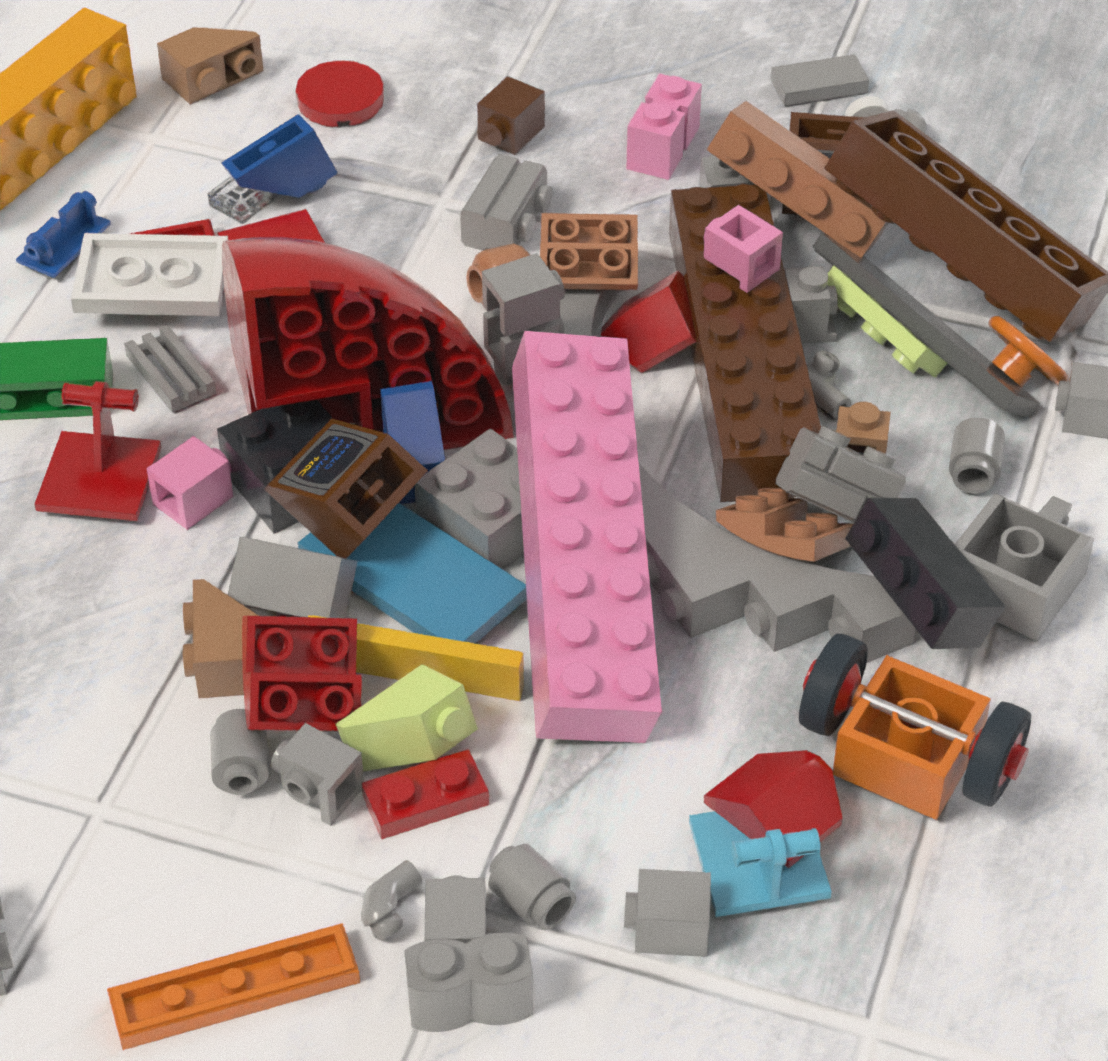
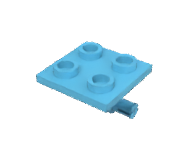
M715 811L689 815V825L702 871L711 873L710 899L715 917L831 898L832 891L820 857L821 846L816 828L782 834L780 829L766 831V836L763 838L750 839ZM805 855L789 869L785 866L786 858Z

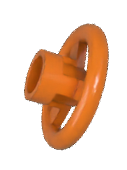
M992 316L989 319L990 329L1007 344L994 358L992 364L1002 370L1020 387H1023L1031 378L1029 373L1034 368L1056 385H1059V381L1068 380L1067 373L1016 327L1000 316Z

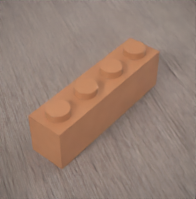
M748 101L743 102L730 111L706 149L860 258L874 246L889 224L873 213V206L860 196H854L843 191L836 184L835 180L837 178L824 169L829 161L828 157Z

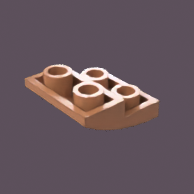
M541 213L540 257L550 271H557L563 282L564 289L638 290V215Z
M782 488L758 489V495L737 496L735 504L716 510V521L727 530L761 549L778 555L815 562L851 547L845 538L853 524L839 523L838 515L832 513L808 514V502L800 498H789V493Z

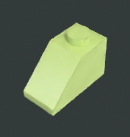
M423 664L336 724L342 742L361 752L363 771L436 760L478 729L464 685Z

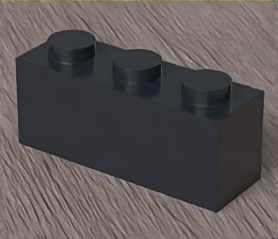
M869 497L847 534L846 541L931 649L979 648L1006 606L917 498Z

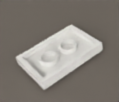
M84 233L71 295L73 313L220 316L224 289L222 244L223 241L228 240V236Z

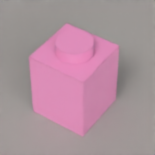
M195 436L191 437L147 468L152 504L188 530L233 497L230 475L232 467L228 458L219 449H211Z

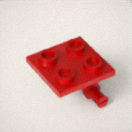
M96 381L93 386L64 383L62 388L63 405L89 406L92 408L93 434L61 431L34 503L35 510L39 512L138 521L149 488L147 468L157 462L162 448L161 440L115 436L110 409L131 410L135 412L139 401L138 390L109 388L107 382Z

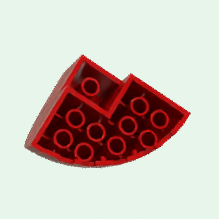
M253 237L223 241L222 268L231 347L248 414L259 409L317 399L333 419L383 432L380 389L432 381L435 388V396L437 395L440 403L437 411L444 450L465 447L489 429H492L504 439L514 438L512 417L505 393L485 352L462 321L422 285L375 258L332 244L286 237Z

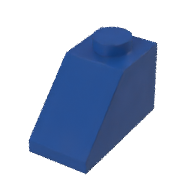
M299 114L221 162L226 172L239 187L297 198L307 193L318 191L327 183V180L338 174L315 130Z
M432 381L380 389L383 433L389 434L428 470L427 472L445 461ZM415 485L399 502L400 504L416 502Z

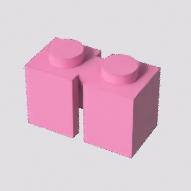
M659 73L645 96V103H641L628 124L626 169L667 180L670 179L683 156V150L688 148L700 127L702 84L684 80L678 76H668Z

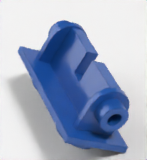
M88 191L76 192L58 211L59 219L51 217L36 232L27 236L24 252L16 258V263L55 278L80 254L84 233L101 234L111 225V221L96 215L95 206L97 205V200L93 194Z

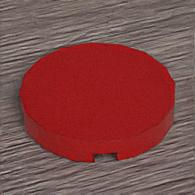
M335 60L320 63L306 70L297 80L295 93L301 114L310 121L327 127H338V121H349V126L361 124L374 117L383 107L384 83L379 73L368 65L355 61Z

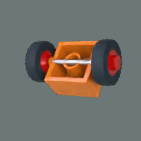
M835 634L808 669L803 683L804 692L799 708L800 725L817 734L830 736L842 723L850 707H853L838 731L833 775L937 820L965 772L962 789L963 795L979 804L989 807L994 806L1004 793L1010 780L1018 778L1025 764L1029 751L1025 744L1031 726V713L1015 704L1002 701L987 720L991 698L888 655L885 656L868 685H862L861 681L868 656L867 645L849 635Z

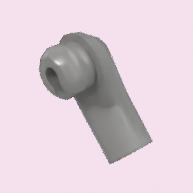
M819 351L815 354L813 362H808L807 364L815 403L834 419H838L839 406L850 407L851 400L834 387L836 381L834 373L840 366L839 359L828 351Z
M403 861L372 883L364 893L361 921L364 927L370 926L372 934L378 940H385L402 928L403 919L396 913L394 908H396L399 900L423 883L419 871L410 861Z

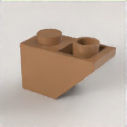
M193 27L157 43L162 80L189 104H193L264 71L260 35L255 31Z
M204 579L193 580V602L183 603L185 635H193V643L183 644L185 677L195 676L198 698L244 695L242 616L259 615Z

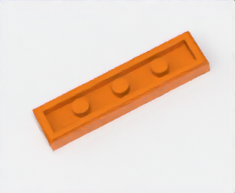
M340 923L107 988L121 1047L122 1050H126L360 983V974L344 925Z

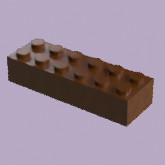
M894 110L852 121L824 168L837 178L835 182L843 191L854 196H860L873 206L872 211L878 218L887 223L896 224L906 231L912 244L925 252H933L947 263L946 268L952 275L963 281H970L985 292L984 297L991 305L1000 310L1011 312L1022 321V327L1037 339L1052 342L1086 325L1108 293L1107 270Z

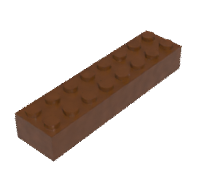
M748 184L671 190L669 236L676 271L679 270L684 275L697 342L690 345L720 502H735L737 496L758 495V489L781 488L776 484V478L785 459L790 455V449L800 429L805 427L815 433H819L821 429L782 257L780 270L748 293L740 289V280L704 258L705 228L715 218L722 217L737 205L774 226L766 191L757 185ZM789 494V498L796 497L792 494Z

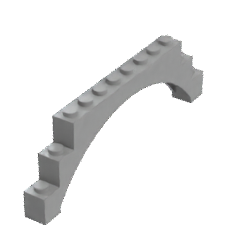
M564 289L565 296L560 300V316L564 324V334L597 336L606 313L618 293L623 290ZM493 362L495 373L503 386L509 385L513 391V376L505 377L496 363ZM639 463L650 584L653 585L660 595L662 605L668 617L672 621L678 620L690 638L745 616L751 631L755 635L761 634L773 652L829 630L831 638L835 634L841 633L865 643L868 647L867 663L914 644L916 629L875 576L835 570L761 549L715 525L683 504L654 480Z

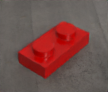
M469 749L361 783L363 799L381 840L489 805V790Z

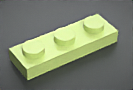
M835 266L827 273L828 286L834 285L836 287L837 307L851 318L856 313L862 316L866 321L861 325V329L882 346L887 340L896 347V350L891 355L914 374L920 367L936 378L948 363L918 339L901 322L893 318L882 308V305L869 294H866L843 271Z

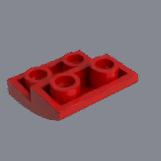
M242 616L243 690L247 730H299L306 723L320 731H338L336 724L361 707L362 675L356 674L357 618Z

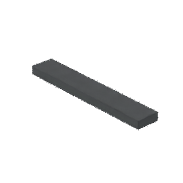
M820 234L812 246L815 248V252L832 266L837 267L849 276L866 294H869L882 305V308L893 318L901 322L918 339L1002 410L1023 417L1032 416L1040 405L1038 400L992 364L990 360L865 256L860 258L827 234Z

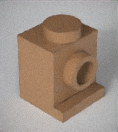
M857 402L851 407L839 406L836 431L851 438L847 447L856 452L864 453L867 446H870L886 454L891 412L880 411L876 405L870 402Z

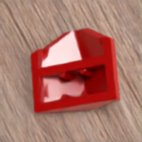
M679 270L626 300L601 327V337L627 339L629 364L640 373L697 342L685 279Z
M807 750L756 754L707 792L703 800L704 804L750 839L763 838L766 836V831L780 829L782 834L816 828L821 843L842 826L843 820L831 767L819 755ZM805 855L786 858L785 866L789 869Z

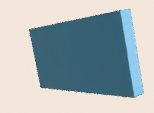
M400 503L391 510L369 536L347 557V559L358 561L351 591L417 634L476 644L527 599L526 584ZM311 532L297 543L300 549L336 556Z

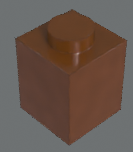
M507 76L477 103L478 140L516 155L545 127V91Z

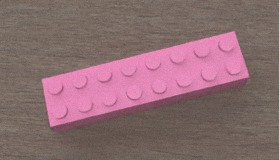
M524 331L512 365L536 738L646 743L662 713L627 339Z

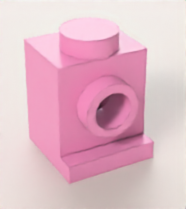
M737 205L722 217L715 218L705 228L704 258L740 280V289L748 293L780 270L783 232L740 205Z

